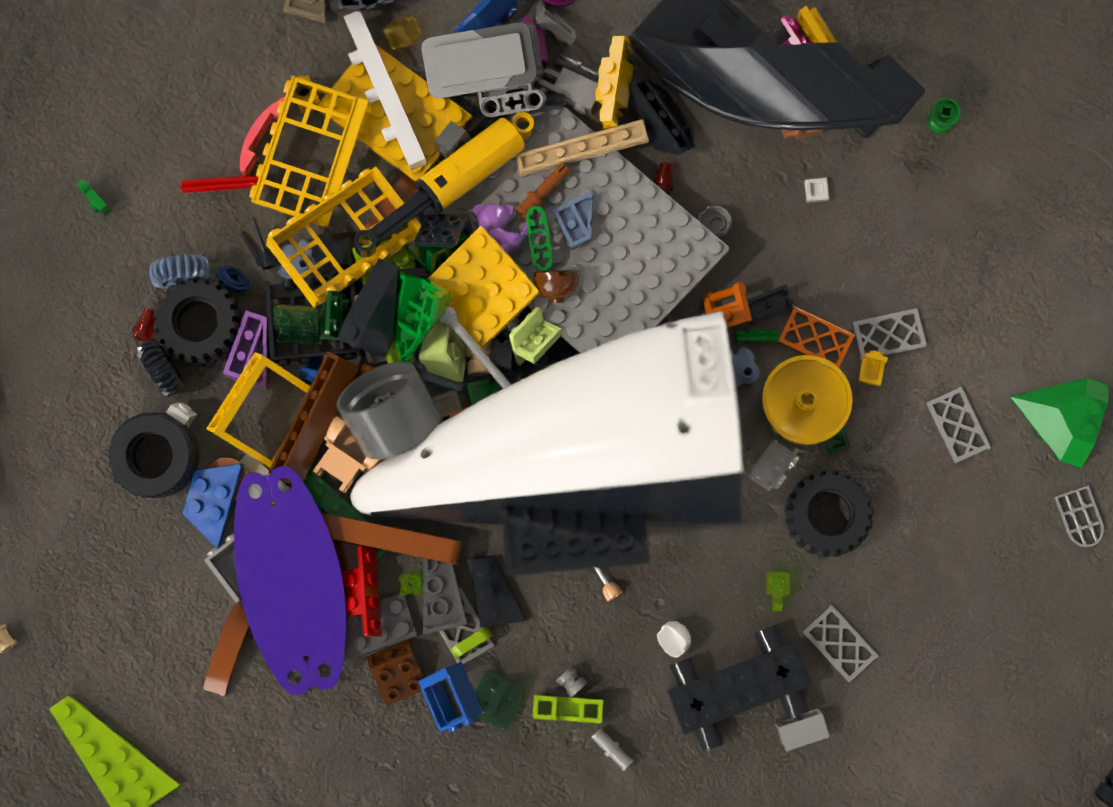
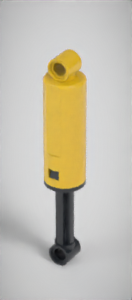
M519 112L513 117L512 122L503 117L499 118L416 180L415 185L419 191L418 194L371 229L361 230L355 235L354 245L356 253L364 258L372 256L383 241L427 208L431 207V209L439 214L525 149L523 140L528 139L532 134L534 127L533 117L529 113ZM524 123L528 128L520 129L517 124ZM369 240L372 244L364 248L360 245V242Z

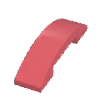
M285 97L269 106L257 118L249 130L240 155V171L243 176L249 175L257 163L258 158L253 151L273 119L278 121L280 114L277 113V108L280 101H284Z

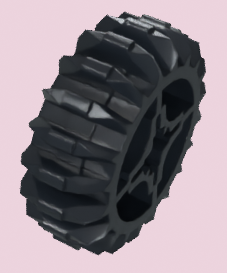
M147 340L137 348L140 361L163 395L170 397L179 393L184 388L181 375L157 340Z

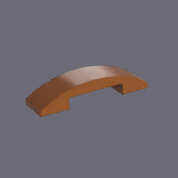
M403 175L393 187L404 203L419 193L415 182L406 175ZM386 198L380 203L377 210L385 218L394 212L396 208ZM374 213L365 225L367 230L380 222ZM363 240L360 242L363 245L371 244L369 240Z
M235 603L228 616L213 654L203 688L224 697L233 677L232 672L246 634L250 630L243 605Z

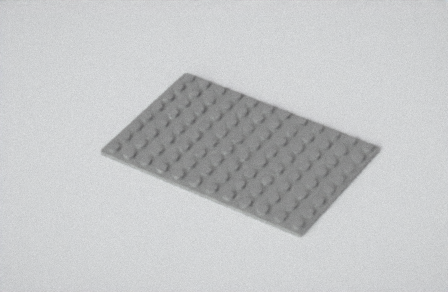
M539 86L535 87V89H539L543 91V93H548L546 90L540 88ZM543 106L536 110L524 111L533 117L534 127L531 136L523 140L525 149L520 153L595 132L566 107ZM517 113L508 114L505 118L512 122L513 117ZM524 123L517 124L520 129L528 128ZM617 151L565 165L571 170V173L544 200L542 207L548 216L554 258L552 268L546 272L578 270L579 284L576 292L571 297L564 298V303H551V299L538 295L527 306L532 311L539 307L542 310L543 319L561 328V337L579 353L625 335L658 326L729 252V247ZM515 156L439 214L469 215L473 232H475L479 228L478 221L473 213L475 205L498 204L501 206H519L527 198V193L534 192L556 168L521 177ZM591 191L593 196L592 241L572 250L552 210ZM431 207L423 211L425 215L436 213ZM514 210L513 216L509 219V224L504 231L520 233L526 221ZM537 210L534 215H531V219L538 221L540 218H543V215L538 213ZM536 233L534 242L537 245H543L546 242L545 234ZM528 237L523 242L521 248L511 254L510 257L534 283V272L543 271L537 270L533 265ZM548 247L544 249L535 248L536 253H541V259L537 260V263L542 264L544 268L545 264L549 262V258L544 257L543 251L548 252Z

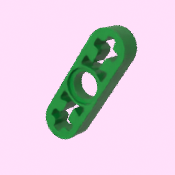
M533 206L526 213L532 262L537 270L547 271L554 264L548 216L545 209ZM535 210L543 215V218L539 219V225H545V229L539 228L532 231V226L537 227L536 220L531 219V215L535 214ZM538 232H542L546 236V242L543 245H537L534 242V236ZM548 247V252L543 251L545 258H549V262L543 268L542 264L537 263V260L541 259V253H536L535 248L544 249Z

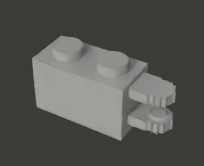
M564 67L561 73L549 68L544 69V74L555 80L556 83L552 85L544 80H540L537 83L540 88L550 93L565 94L566 103L573 106L574 110L581 114H592L598 102L595 100V90L598 83Z

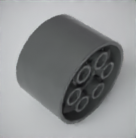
M409 362L388 363L370 370L348 385L337 400V408L362 453L370 459L390 458L410 450L425 440L440 421L438 409L415 366Z

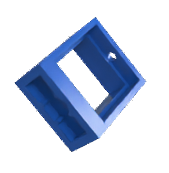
M462 662L446 667L418 681L439 732L449 729L451 733L462 728L461 723L464 726L477 721L475 716L484 713ZM448 679L463 716L456 718L441 681Z

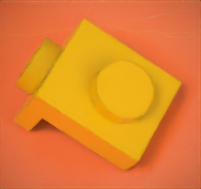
M878 351L865 353L862 357L858 382L881 386L884 367L888 357L883 356V353Z

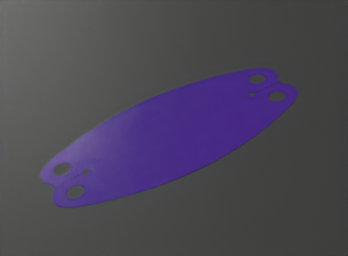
M288 466L274 469L268 477L260 473L247 474L240 484L236 502L234 554L239 593L252 634L271 672L289 694H303L312 686H317L321 690L333 688L340 678L344 660L346 608L341 569L326 523L306 485L298 474ZM283 477L289 478L292 482V488L287 492L281 491L278 487V482ZM252 484H258L261 487L262 494L260 497L252 498L249 496L248 488ZM272 499H273L274 501H276V505H275V506H272V505L270 504V502L272 501ZM304 656H308L309 661H304ZM321 664H328L331 667L332 673L328 678L319 676L318 667ZM291 670H298L301 673L302 679L298 684L289 682L288 673Z

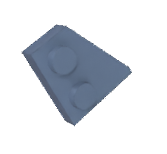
M591 191L552 210L572 250L592 241L593 196Z

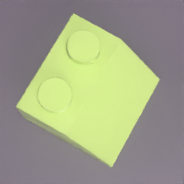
M441 321L437 322L422 341L419 360L430 373L456 382H463L467 361L465 343L451 326L443 325Z

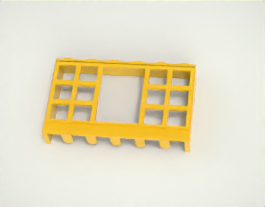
M292 75L291 81H286L284 87L286 96L284 101H280L277 108V113L280 115L278 121L272 124L270 134L273 136L271 142L265 145L263 155L266 158L264 164H259L256 173L259 179L257 185L253 184L249 197L252 198L251 202L253 204L299 218L303 215L300 213L304 198L321 203L327 194L331 192L335 194L341 190L340 187L343 185V178L346 169L349 167L350 157L357 142L356 138L359 129L364 121L363 117L366 108L369 107V101ZM297 84L312 89L309 102L293 98ZM317 91L332 96L329 109L313 104ZM337 98L352 102L349 116L333 111ZM291 102L307 107L302 123L286 118ZM311 109L327 114L322 129L306 124ZM331 115L347 120L342 136L326 131ZM284 122L340 140L328 178L272 160ZM271 164L286 169L282 184L266 180ZM291 171L306 175L302 191L286 186ZM311 177L327 182L322 198L306 193ZM264 184L280 189L275 205L259 200ZM284 191L300 196L295 211L280 207ZM335 208L312 223L329 228V221Z
M377 167L371 170L369 168L365 169L358 175V179L353 182L351 180L345 182L340 187L341 190L335 194L333 192L327 194L322 199L323 202L317 206L312 204L304 211L305 214L299 218L297 216L292 217L287 221L285 227L282 229L276 228L268 234L266 246L281 263L314 309L327 301L328 291L340 292L371 271L379 258L386 261L405 248L408 243L415 240L421 227L417 219L414 218L407 223L408 228L397 235L395 233L391 235L392 238L377 247L376 252L372 256L363 257L346 270L341 268L309 224L339 204L344 207L360 230L367 229L358 217L371 209L379 221L384 219L375 208V205L388 198L396 209L402 206L404 202ZM375 181L384 194L371 202L362 189ZM358 193L367 205L354 213L345 200ZM305 228L314 241L301 249L292 236ZM287 239L297 251L288 258L278 246ZM318 244L327 257L313 265L305 252ZM299 256L310 268L301 275L291 263V261ZM330 261L339 274L326 282L317 269ZM311 273L322 284L315 291H312L304 281V278Z

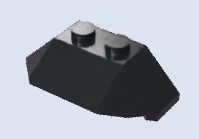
M646 76L629 83L630 114L635 121L643 119L648 139L654 149L675 155H680L695 147L693 128L670 94L656 83L651 82Z

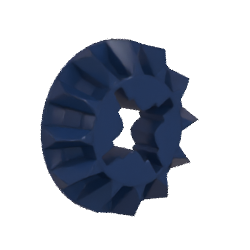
M226 265L218 268L216 277L218 282L224 285V288H228L231 292L235 291L238 294L248 290L250 282L242 271Z

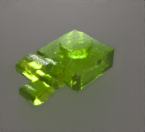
M766 572V595H773L772 612H781L783 596H789L790 573Z

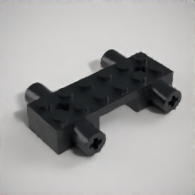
M776 625L754 633L762 652L761 655L713 674L698 678L691 657L669 665L677 687L666 691L682 734L695 731L702 752L724 744L716 722L780 698L787 719L809 712L801 690L812 686V682L796 642L783 646ZM778 666L786 669L784 678L777 676ZM694 698L702 702L701 709L698 711L696 708H691L690 705L693 703L692 699Z

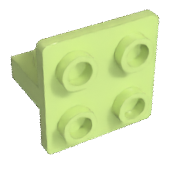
M536 307L529 313L525 320L518 327L514 328L510 334L515 361L518 365H521L525 360L535 364L562 334L561 328L543 319L542 310L539 307Z

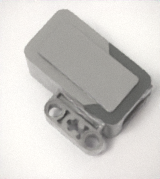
M523 22L431 37L422 43V55L428 90L433 97L445 98L478 92L480 109L488 117L536 110L545 105V94L543 91L534 88V83L540 81L544 76L538 32L535 24ZM523 88L524 90H526L506 94L508 90ZM533 93L540 96V103L537 106L530 103V96ZM512 97L514 100L524 99L526 108H524V104L515 105L514 109L513 106H509V101H512ZM490 100L494 101L497 105L494 113H490L487 109V103Z

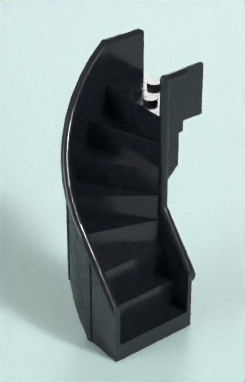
M661 0L628 37L631 40L628 46L661 76V82L717 116L754 127L779 130L853 128L863 138H868L878 126L899 124L925 93L924 87L888 53L869 64L864 62L861 65L837 42L777 45L730 0Z

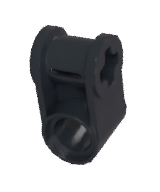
M502 330L492 340L491 353L489 355L490 360L501 373L514 372L515 357L510 340L511 332L508 330Z

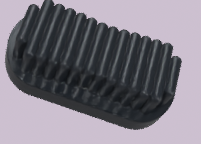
M490 104L487 105V109L490 113H494L496 111V108ZM479 111L467 123L468 125L464 127V130L473 139L499 118H502V115L488 117L482 111Z

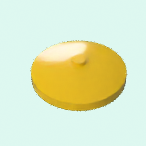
M801 355L785 360L770 373L763 388L762 407L769 425L784 439L798 444H818L832 438L843 428L852 409V391L846 376L835 364L818 356Z

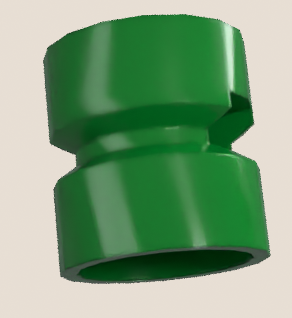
M951 98L939 99L927 115L928 127L937 134L949 132L961 115L959 104Z

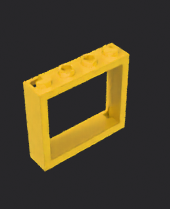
M255 352L208 425L207 430L271 468L278 451L273 459L269 460L224 431L265 366L306 393L310 386L265 356Z

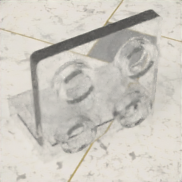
M773 439L747 477L769 492L773 488L778 489L787 477L784 474L785 471L793 469L800 459L797 456L800 450L795 448L791 452Z

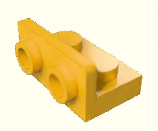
M805 6L799 10L796 20L811 43L837 42L816 8L809 10Z

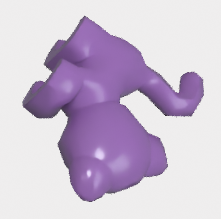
M477 204L474 206L473 213L478 221V226H483L509 256L520 249L523 242L529 237L527 221L520 233L504 231L509 224V219L513 216V206H501L498 204H488L486 206ZM536 220L537 227L532 226L535 229H545V225L540 226L538 220Z

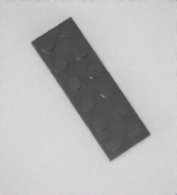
M404 593L380 600L381 637L364 636L362 615L346 617L343 661L418 636ZM304 656V661H309V657ZM321 664V665L318 667V669L327 667V666H329V665H328V664ZM291 670L288 673V679L300 676L301 673L298 670Z

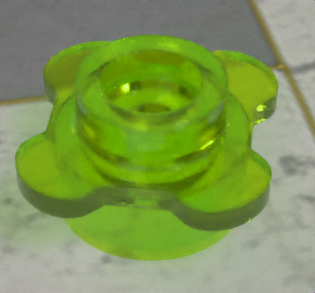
M401 574L399 576V581L401 582L400 594L403 596L407 594L420 595L422 592L420 588V575Z

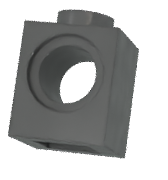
M450 121L434 142L440 148L438 150L439 153L447 158L472 138L466 130Z

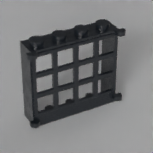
M329 276V277H328V280H325V281L328 282L329 280H331V279L334 278L335 276ZM315 278L306 279V283L312 291L322 286L320 281H316ZM285 280L284 284L272 285L270 281H265L264 295L266 296L270 360L278 366H289L290 362L299 361V364L313 363L312 360L321 359V362H323L327 352L343 357L345 360H355L357 356H366L365 351L357 347L355 349L341 350L340 340H335L336 351L320 352V331L318 332L317 316H321V311H316V308L314 309L311 305V312H295L294 297H304L305 295L292 280ZM355 281L339 292H351L352 306L354 304V296L357 295V287H361V281ZM290 298L291 313L275 315L273 299ZM312 316L313 332L297 333L296 318ZM291 318L292 334L276 335L275 320ZM314 337L315 353L299 354L298 338ZM293 339L294 355L278 356L277 340Z

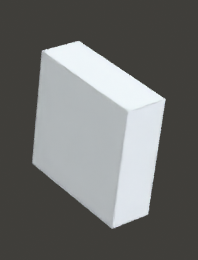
M827 178L807 179L804 181L807 203L829 200Z

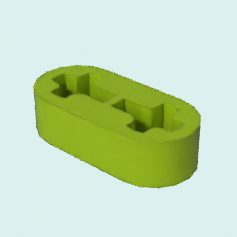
M485 627L450 650L457 659L487 641L493 635L488 627Z

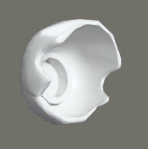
M678 621L667 622L657 633L659 644L672 657H680L690 647V633Z

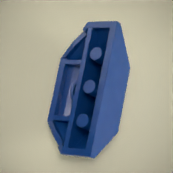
M482 0L454 29V33L502 25L507 18L511 19L516 14L517 0Z

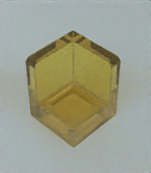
M413 14L395 19L383 30L392 49L410 46L421 35Z

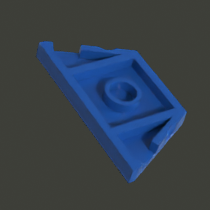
M244 464L194 471L182 514L215 547H220L222 544Z

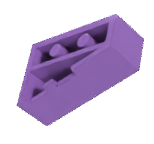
M245 311L223 371L226 377L238 380L255 352L269 359L270 347L267 317ZM265 366L253 386L269 391L268 367Z

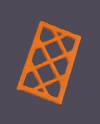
M793 306L792 313L778 342L802 354L818 356L826 359L825 354L836 350L839 358L837 363H832L839 368L853 338H855V334ZM796 313L807 317L808 322L796 326L794 320ZM818 322L828 327L829 332L817 336L813 324ZM810 325L814 337L802 341L798 329ZM788 332H795L798 340L797 343L794 344L784 339ZM839 332L848 336L846 343L838 345L835 333ZM831 335L835 347L823 351L819 339ZM816 341L819 353L815 354L806 350L803 344Z

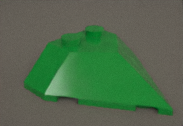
M401 271L399 272L398 294H396L397 312L396 316H394L395 342L400 356L397 362H408L434 325L445 315L446 308L450 302V292L430 279Z
M1083 378L1009 397L1020 408L1023 416L1042 440L1053 450L1054 455L1060 462L1080 469L1083 467L1095 445L1108 405L1109 385L1090 378Z

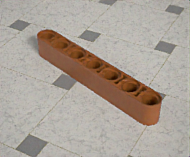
M321 513L332 540L365 545L376 549L455 565L459 564L463 542Z

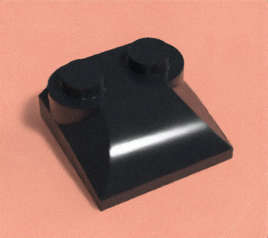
M356 231L318 235L319 239L343 270L356 263L352 252L353 248H355L354 238ZM318 244L312 247L316 265L327 256ZM330 261L317 269L324 280H328L329 276H337L339 274Z

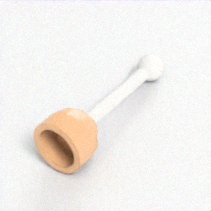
M594 568L605 584L603 594L608 602L623 592L618 584L608 582L600 568Z

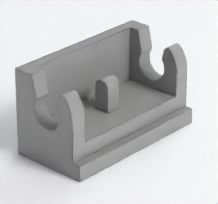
M818 708L791 719L775 722L781 743L786 751L830 737L823 714Z

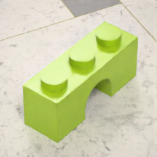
M534 695L533 719L602 723L603 700Z

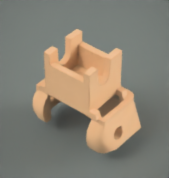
M335 416L324 438L329 449L313 472L320 477L324 471L328 472L343 483L339 490L347 494L362 472H368L385 459L365 457L346 422Z

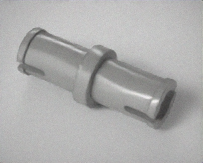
M602 728L591 737L606 752L605 755L607 757L610 756L623 771L634 761L619 747L620 744L617 741L614 742Z

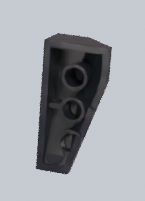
M380 258L378 259L344 321L337 338L338 340L386 358L395 332L393 327L394 316H396L395 302L396 294H398L399 266Z

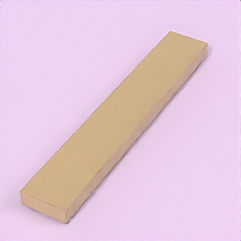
M642 119L522 152L516 155L520 175L523 177L556 168L560 163L567 165L647 143L649 139Z

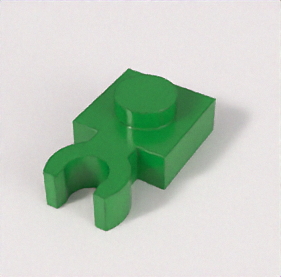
M84 180L77 184L78 188L90 199L88 205L96 213L101 211L106 216L111 211Z
M488 379L465 385L470 406L497 392L496 381L489 385Z

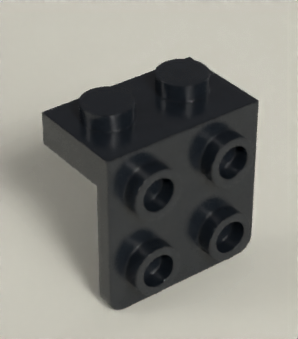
M427 214L414 240L415 245L424 247H455L463 232L468 238L474 233L469 215Z

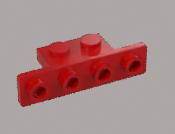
M360 545L358 546L359 568L341 572L346 617L362 615L364 636L381 637L382 623L379 608L377 556L375 548Z

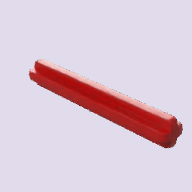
M256 175L182 180L180 182V189L182 193L252 188L253 184L257 185L259 177Z

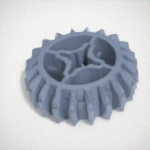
M184 254L169 256L156 260L149 267L151 282L155 287L175 289V284L180 281L186 284L187 279L194 278L196 281H199L200 278L208 280L210 277L208 259L201 255Z

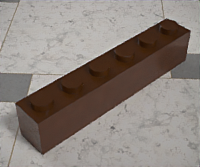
M327 352L268 474H271L276 468L288 466L298 474L302 481L306 479L311 464L315 460L322 442L325 440L324 438L329 426L337 414V400L344 389L355 379L359 366ZM283 477L280 479L281 481L292 485V482L289 478Z

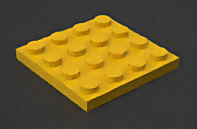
M480 226L428 278L450 292V302L447 308L450 306L454 308L457 312L459 323L482 350L540 293L533 281L483 226Z

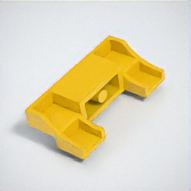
M613 36L612 45L609 49L610 57L602 58L601 66L599 67V80L595 90V100L602 104L600 121L603 123V129L605 130L618 125V118L623 117V113L618 108H627L629 83L632 79L634 66L627 62L628 55H633V52L628 47L631 40L625 36Z

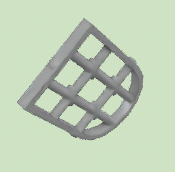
M1089 485L1054 497L1071 541L1081 547H1091L1099 543L1104 533L1103 520L1100 517ZM1080 490H1087L1091 503H1084ZM1077 493L1081 504L1080 507H1072L1069 494ZM1065 496L1070 509L1066 512H1063L1058 498ZM1093 506L1098 521L1093 522L1090 520L1086 508ZM1082 510L1088 524L1084 526L1079 525L1075 512ZM1070 514L1073 517L1076 525L1075 529H1069L1065 515ZM1100 524L1101 529L1099 538H1097L1093 526ZM1087 528L1091 530L1095 541L1089 545L1086 544L1081 531ZM1072 533H1079L1082 544L1074 539Z

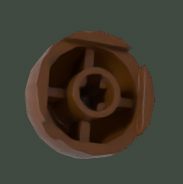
M579 271L534 272V284L540 291L539 295L543 298L551 299V303H564V298L571 297L578 288Z

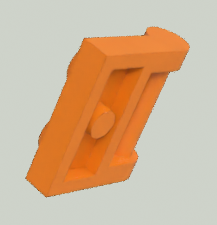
M738 282L730 288L714 293L711 291L704 293L703 302L706 313L722 312L727 328L751 321L752 318L745 295V284ZM735 295V302L715 307L716 301Z

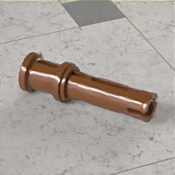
M560 163L534 192H528L527 198L519 206L516 205L514 207L515 212L527 221V211L533 206L543 207L544 200L571 173V170L564 163Z

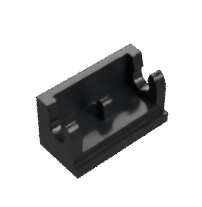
M787 284L747 300L752 318L750 321L751 325L792 309L793 300L789 298Z

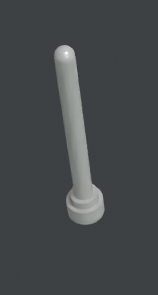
M452 306L448 307L445 315L440 319L443 325L446 324L454 329L503 389L510 386L511 383L459 323L457 312Z

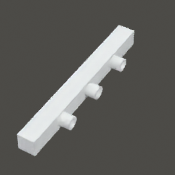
M353 12L344 16L358 49L349 53V58L353 66L364 63L374 85V88L365 91L370 104L378 100L381 101L391 126L381 130L386 142L397 138L411 171L426 165L427 162L361 12Z

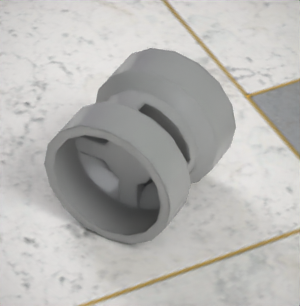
M573 666L556 680L560 686L566 688V693L570 697L574 696L588 683L583 677L577 675V670Z

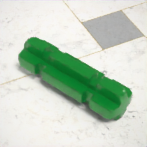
M737 330L735 339L738 343H745V341H748V343L778 342L779 331L749 330L746 332L745 330Z

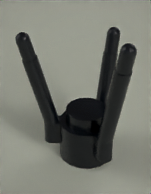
M252 216L253 227L261 247L259 255L245 232H241V236L254 256L257 266H261L262 270L274 268L279 265L277 258L269 248L266 249L256 218Z

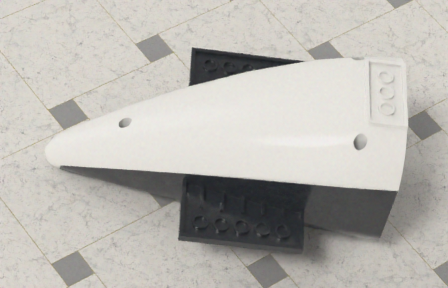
M716 312L638 331L583 353H579L564 338H558L535 364L525 360L521 365H518L515 361L514 372H502L511 383L510 386L503 389L496 381V393L439 424L425 440L415 447L399 455L387 458L357 480L350 495L353 506L360 513L370 516L503 525L506 576L649 564L650 554L647 528L741 525L739 429L736 396L722 312Z

